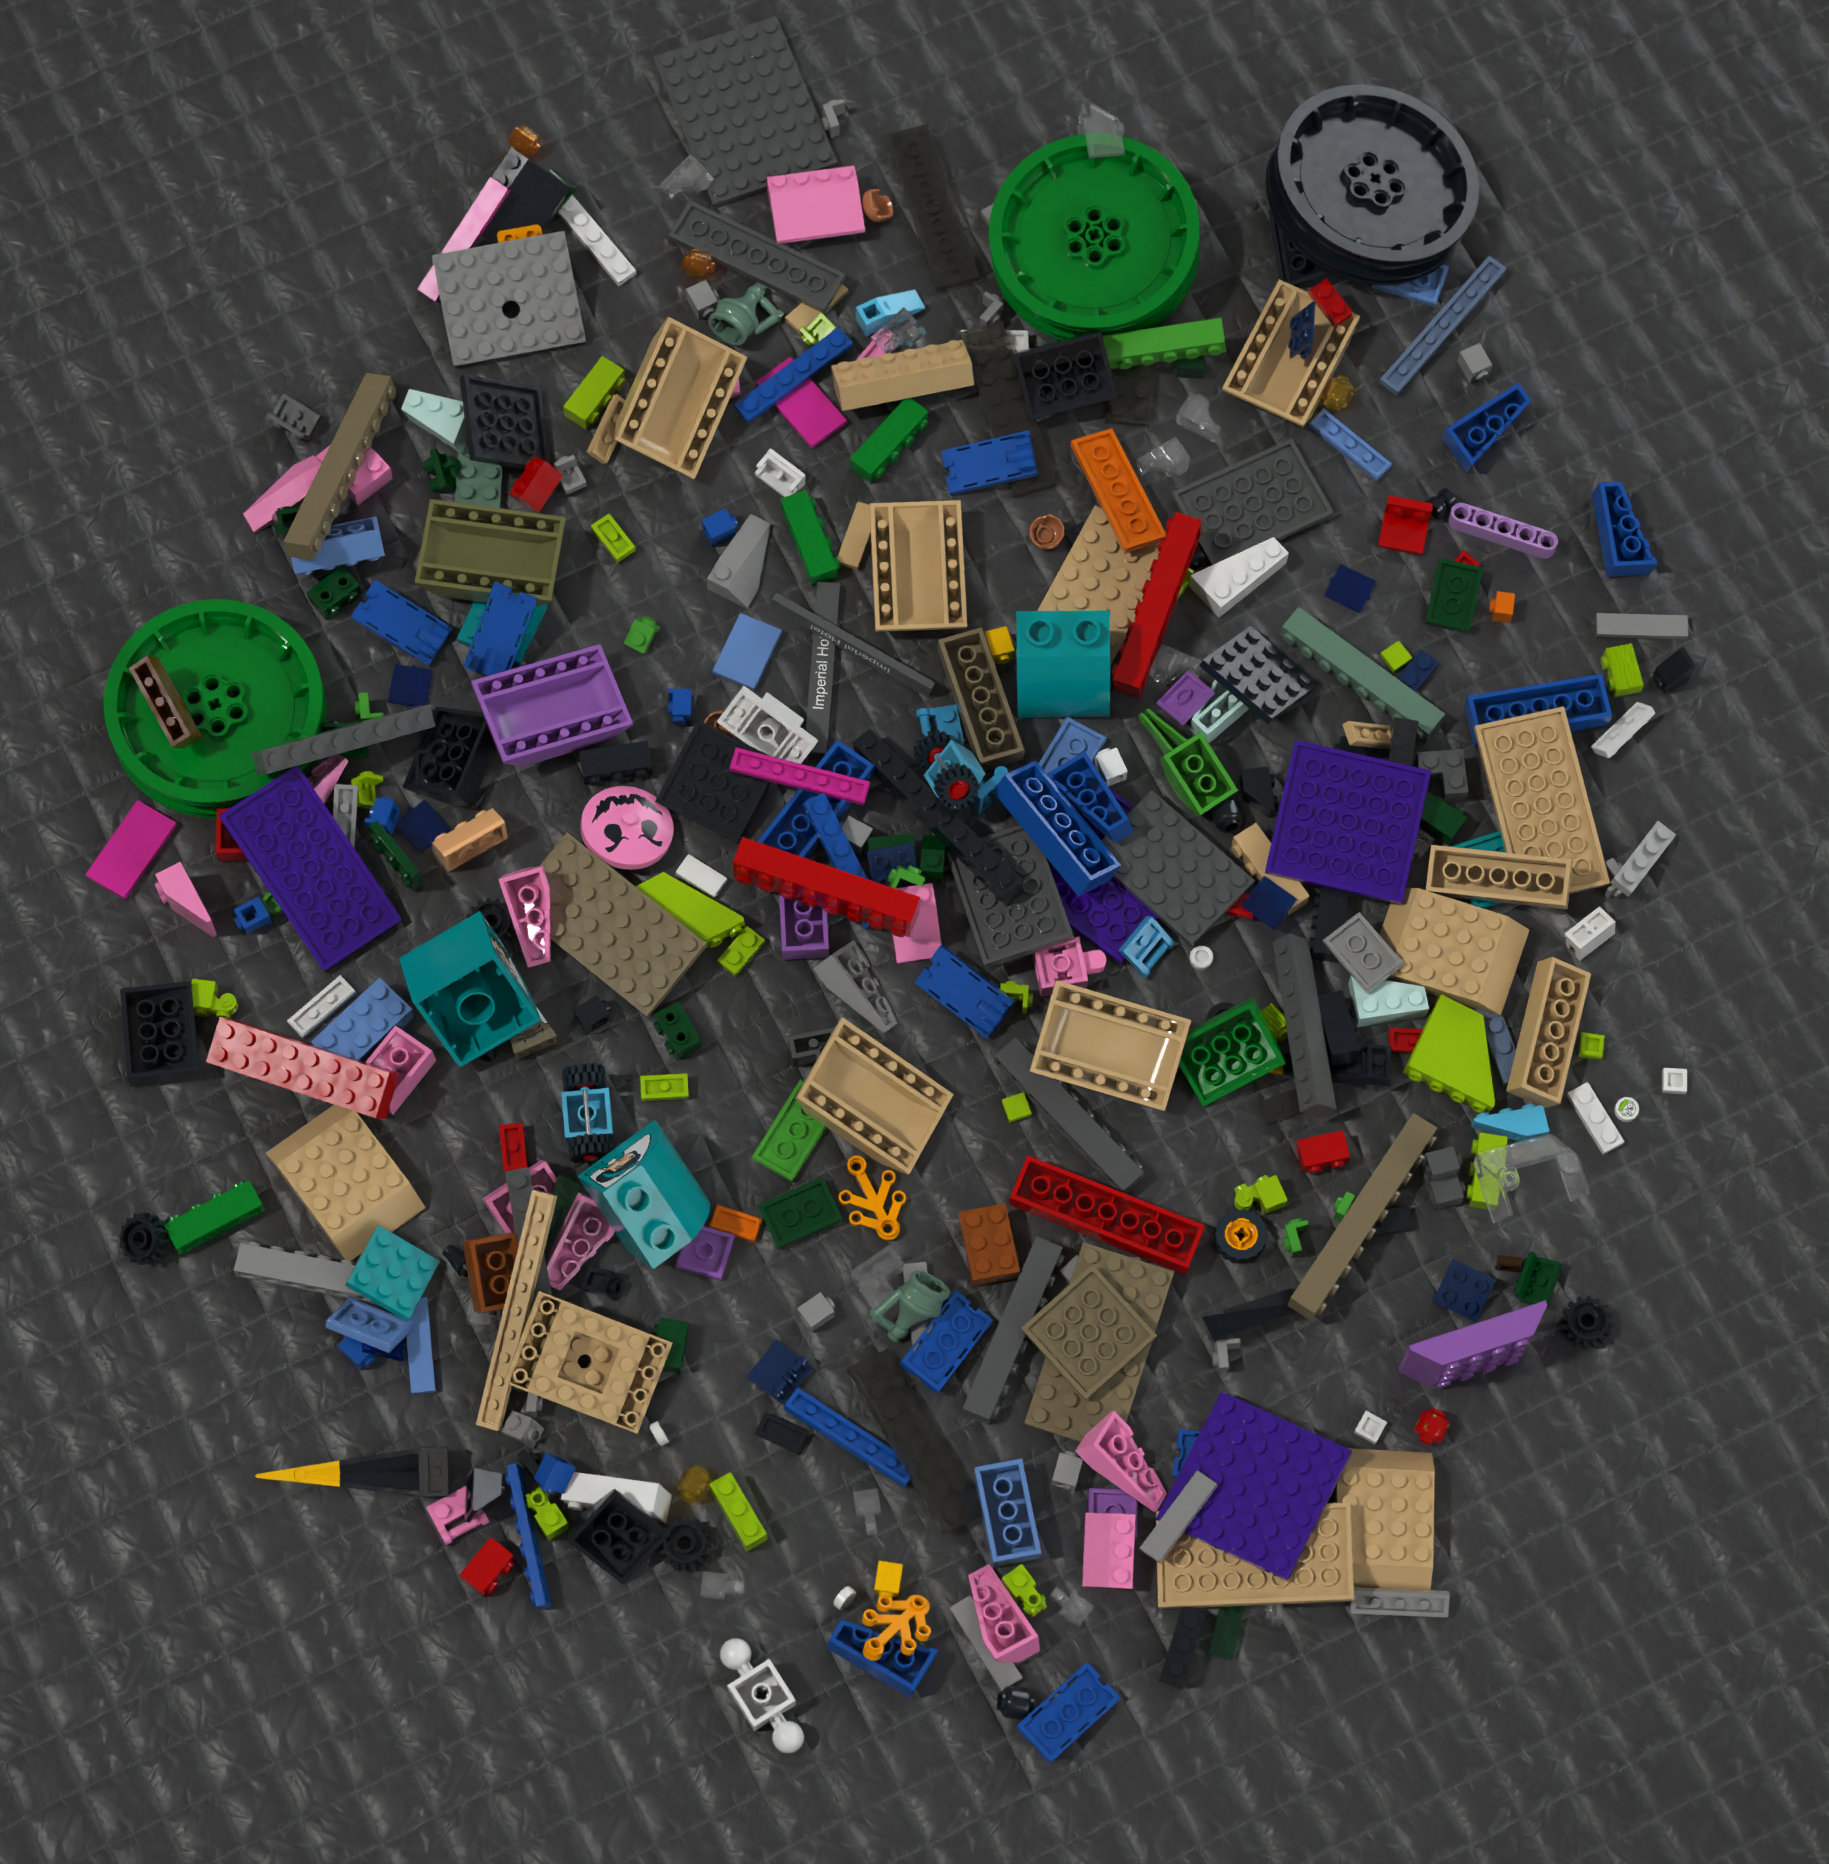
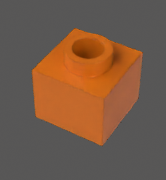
M1497 591L1495 599H1490L1489 612L1493 613L1492 621L1510 623L1513 616L1515 594Z

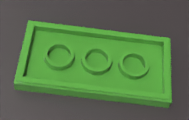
M801 1079L752 1156L753 1161L792 1183L827 1128L805 1113L796 1100V1096L804 1083Z

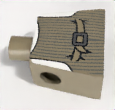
M538 1008L537 1011L541 1021L510 1038L516 1061L557 1044L554 1031Z

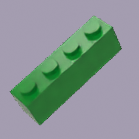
M904 399L850 458V469L870 484L875 478L877 480L880 479L886 470L885 467L889 463L893 464L898 459L899 452L904 447L907 448L911 445L918 431L922 432L929 423L928 411L913 399Z
M804 490L781 498L782 513L811 585L814 586L817 585V582H826L837 578L840 564L837 556H832L831 554L832 544L829 536H824L823 534L824 524L820 516L817 517L814 510L817 508L813 497H809L807 491Z
M250 1180L247 1182L240 1181L234 1184L232 1189L226 1193L220 1192L213 1195L210 1201L203 1205L201 1203L196 1204L189 1209V1212L181 1216L175 1215L167 1220L168 1223L164 1224V1227L168 1230V1235L178 1254L181 1255L265 1211Z

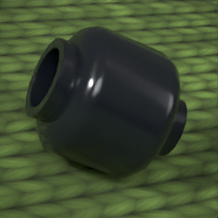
M1226 798L1211 809L1215 826L1219 831L1233 833L1243 824V813L1238 801Z
M1006 1686L1003 1691L998 1693L997 1710L1005 1718L1025 1719L1029 1712H1032L1034 1709L1035 1700L1034 1697H1031L1027 1688Z

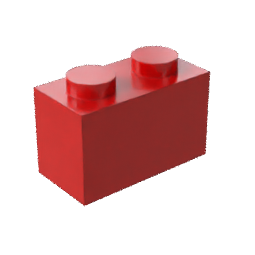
M533 457L525 466V471L521 477L514 483L509 495L526 509L539 513L563 475L545 460Z
M1343 1130L1299 1139L1295 1145L1302 1173L1317 1174L1322 1172L1324 1168L1329 1167L1340 1169L1345 1167V1164L1350 1159Z
M490 1537L459 1575L462 1581L484 1597L487 1593L492 1594L499 1585L498 1579L503 1574L506 1576L513 1569L515 1558L512 1553Z

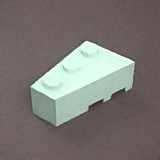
M409 389L401 408L408 419L462 455L467 444L463 402Z
M1214 680L1211 687L1215 694L1194 714L1191 720V731L1195 735L1202 732L1208 744L1249 710L1247 706L1216 680Z
M1350 976L1348 985L1357 1027L1426 1017L1429 1006L1424 986L1384 980L1367 994L1355 979Z

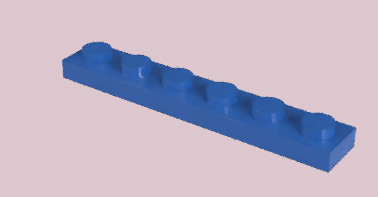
M838 327L735 403L734 409L748 424L852 348L853 342Z
M825 793L802 803L833 867L867 879ZM861 921L864 929L869 927L868 923Z
M799 1388L795 1390L784 1405L785 1411L903 1488H905L918 1469L916 1464Z
M515 1463L507 1465L508 1473L505 1474L508 1487L512 1489L513 1496L510 1497L513 1511L517 1513L518 1520H515V1526L518 1534H521L523 1542L520 1544V1550L523 1558H526L528 1567H525V1574L527 1580L531 1581L533 1590L530 1591V1598L533 1605H536L541 1610L552 1608L532 1511L526 1505L525 1495L528 1492L523 1469Z

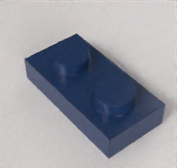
M1421 649L1397 679L1417 692L1437 669L1439 662Z

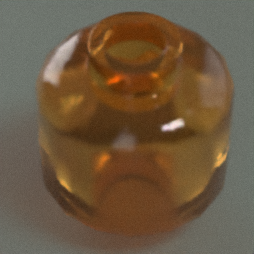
M527 125L516 126L507 139L510 142V149L513 147L526 156L530 154L535 156L542 146L538 143L540 135Z
M691 249L688 253H684L681 270H684L687 277L705 280L709 274L714 273L716 262L712 261L710 252Z

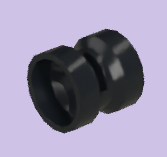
M1447 488L1441 489L1437 496H1431L1426 500L1427 503L1433 504L1431 514L1437 519L1445 515V511L1451 510L1457 504L1454 495Z

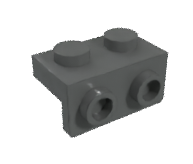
M283 393L273 413L268 412L266 417L272 420V425L279 429L286 428L290 431L289 435L299 441L302 439L310 440L323 418L322 415L286 393Z

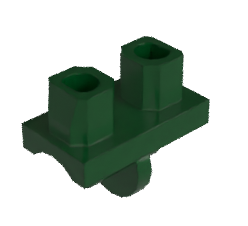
M437 449L430 451L431 457L424 461L423 464L427 473L433 474L436 472L437 475L436 478L429 481L431 490L436 493L445 490L450 493L455 492L456 484L454 478L458 477L457 471L462 468L461 462L453 460L452 455L447 456L446 454L438 453Z

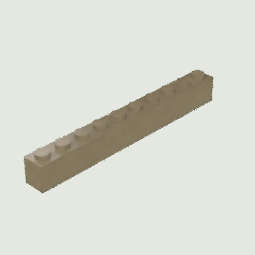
M372 373L365 374L283 541L289 557L314 561L317 553L321 551L323 541L326 535L330 533L331 524L339 514V508L347 497L351 483L355 481L359 466H362L364 456L367 450L371 448L374 435L379 431L383 417L387 415L389 404L396 396V387L391 376Z
M1415 1113L1411 1115L1291 1296L1287 1306L1311 1321L1316 1314L1321 1316L1327 1306L1324 1301L1328 1295L1330 1297L1335 1295L1340 1286L1337 1284L1340 1277L1345 1279L1350 1272L1352 1266L1349 1263L1353 1258L1357 1260L1364 1250L1361 1245L1365 1239L1367 1241L1371 1240L1377 1230L1373 1227L1377 1221L1382 1223L1389 1212L1386 1207L1389 1203L1394 1205L1401 1194L1398 1189L1402 1184L1406 1186L1413 1176L1410 1172L1413 1166L1419 1167L1425 1156L1422 1154L1425 1148L1431 1149L1437 1137L1434 1134L1437 1127Z

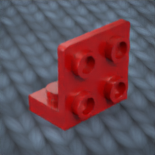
M1388 495L1378 546L1422 555L1433 504Z

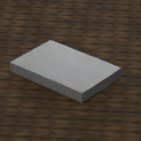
M1360 912L1323 939L1325 946L1367 994L1404 966L1401 959Z

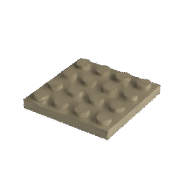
M1093 1265L1021 1327L1023 1333L1085 1401L1157 1337L1156 1333Z

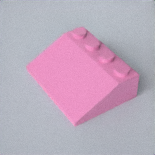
M855 166L767 177L768 198L777 244L865 232Z

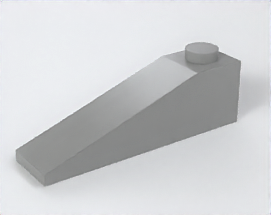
M752 514L749 515L707 578L708 590L746 609L749 608L759 590L770 523Z
M853 940L813 969L817 973L819 980L830 991L885 1033L895 1026L897 1021L886 998L880 996L877 990L879 983L876 978L872 979L867 969L870 967L867 958Z

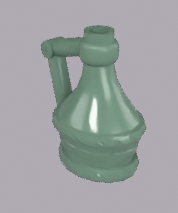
M756 283L748 288L746 295L743 297L719 300L716 305V311L710 315L708 322L712 331L720 339L729 344L739 346L746 342L749 335L753 333L760 334L773 324L780 322L783 312L777 310L764 297L765 288L761 284ZM757 303H760L771 315L758 323L756 316Z
M914 1271L904 1285L898 1287L877 1308L871 1309L869 1314L874 1322L889 1330L887 1336L892 1341L899 1343L901 1339L907 1336L908 1329L914 1324L940 1315L943 1301L949 1298L950 1290L941 1280L923 1271ZM896 1302H899L898 1318L892 1322L883 1314Z

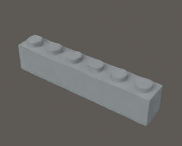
M256 1242L240 1243L234 1266V1272L237 1277L344 1298L351 1297L359 1301L374 1303L345 1286L355 1267V1263L352 1261L341 1260V1262L331 1261L330 1257L318 1255L317 1258L309 1257L307 1253L302 1251L289 1253L277 1246H271L268 1249L261 1247L262 1245Z

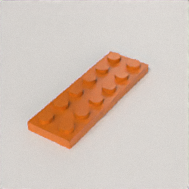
M1110 428L1071 440L1070 446L1124 553L1160 543L1162 538L1166 539V533L1113 429Z

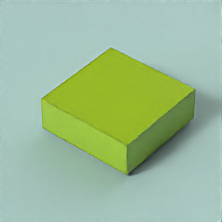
M1397 641L1380 653L1381 658L1393 673L1412 661V656L1400 641Z
M1581 1032L1578 1057L1601 1060L1603 1057L1605 1035Z
M1024 1092L1001 1100L1009 1123L1032 1115Z

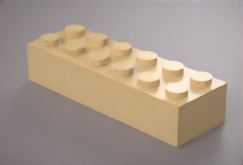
M952 340L940 345L932 344L919 349H906L899 353H885L878 357H865L858 361L840 362L837 365L831 366L834 389L842 411L974 385L972 362L963 340Z
M1431 845L1426 891L1445 897L1568 909L1573 862L1572 859Z
M1554 957L1537 962L1506 1092L1534 1104L1543 1105L1544 1108L1561 1103L1591 973Z

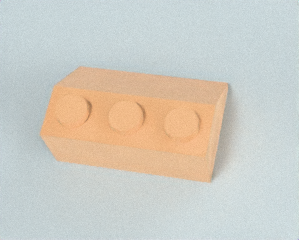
M493 808L488 811L483 810L476 814L475 818L469 822L459 823L455 830L448 834L442 833L437 836L435 841L432 842L433 849L446 871L450 872L508 839L506 825Z

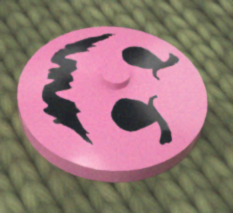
M617 786L605 789L589 800L582 814L580 830L586 847L606 864L620 869L632 870L653 865L666 854L673 838V820L668 809L656 803L657 797L636 787Z

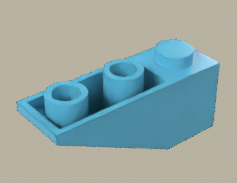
M910 290L877 297L857 306L856 320L867 337L924 310L925 306L917 292Z
M1536 1104L1524 1105L1519 1110H1513V1108L1502 1109L1498 1114L1490 1115L1489 1112L1476 1115L1471 1124L1473 1129L1507 1136L1509 1139L1523 1143L1545 1139L1550 1132L1543 1105L1536 1106Z

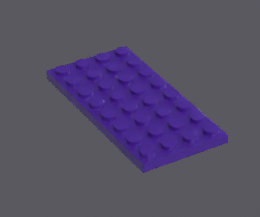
M298 765L219 815L220 820L323 972L402 921Z

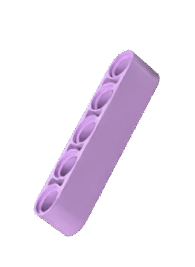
M1465 503L1455 504L1450 512L1448 522L1451 528L1539 558L1547 559L1553 556L1558 544L1557 536L1550 531ZM1456 514H1461V515H1463L1465 518H1464V519H1458L1455 515H1456ZM1482 521L1486 526H1480L1477 522ZM1498 529H1506L1508 533H1501ZM1520 536H1527L1530 540H1523ZM1541 543H1548L1551 547H1544Z

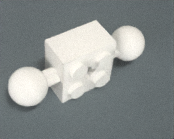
M739 1638L726 1641L720 1650L721 1661L727 1668L737 1670L741 1676L728 1685V1691L753 1731L770 1722L774 1728L772 1740L775 1747L783 1753L797 1751L804 1741L803 1731L798 1724L786 1721L783 1716L784 1712L796 1705V1700L771 1660L768 1659L753 1668L750 1664L751 1649L749 1645ZM758 1691L768 1693L765 1700L757 1699Z

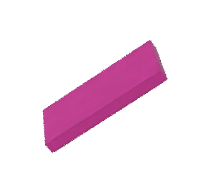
M790 356L757 380L756 386H760L793 361L792 357ZM811 379L774 405L811 449L847 424L845 417Z
M137 800L85 874L86 877L126 900L176 828L177 823Z

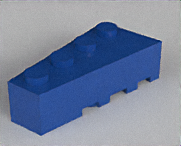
M1518 382L1446 428L1441 438L1467 473L1526 410L1532 400Z
M1622 482L1599 483L1593 491L1592 497L1606 577L1650 575L1658 563L1655 557H1652L1649 550L1650 545L1647 539H1644L1640 530L1639 520L1635 518L1631 510L1633 507Z
M1086 752L1079 754L1047 773L1072 806L1114 844L1134 833L1128 817Z
M841 1620L828 1641L827 1649L911 1699L935 1660L938 1650L931 1647H922L916 1643L915 1652L912 1655H905L900 1650L901 1640L893 1636L884 1645V1651L879 1660H868L863 1655L865 1642L871 1638H877L881 1633Z

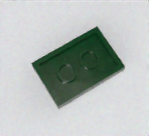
M1439 558L1425 624L1470 633L1484 567Z
M376 820L369 825L371 830L369 836L373 841L372 846L379 854L384 853L387 858L386 863L393 871L398 870L402 883L407 888L412 887L415 892L423 888L419 871L380 823Z
M823 1177L758 1205L759 1212L777 1250L842 1221V1216Z

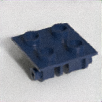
M1316 301L1311 302L1290 320L1291 338L1288 344L1290 359L1297 354L1302 359H1308L1309 355L1312 354Z
M912 843L866 851L871 881L886 886L890 885V882L887 880L892 868L896 869L898 864L906 868L909 865L917 867ZM900 878L896 888L916 886L917 884Z
M1452 1259L1432 1302L1476 1322L1496 1279Z
M775 1340L747 1375V1378L782 1405H785L814 1368L808 1364L806 1358L797 1356L779 1341Z

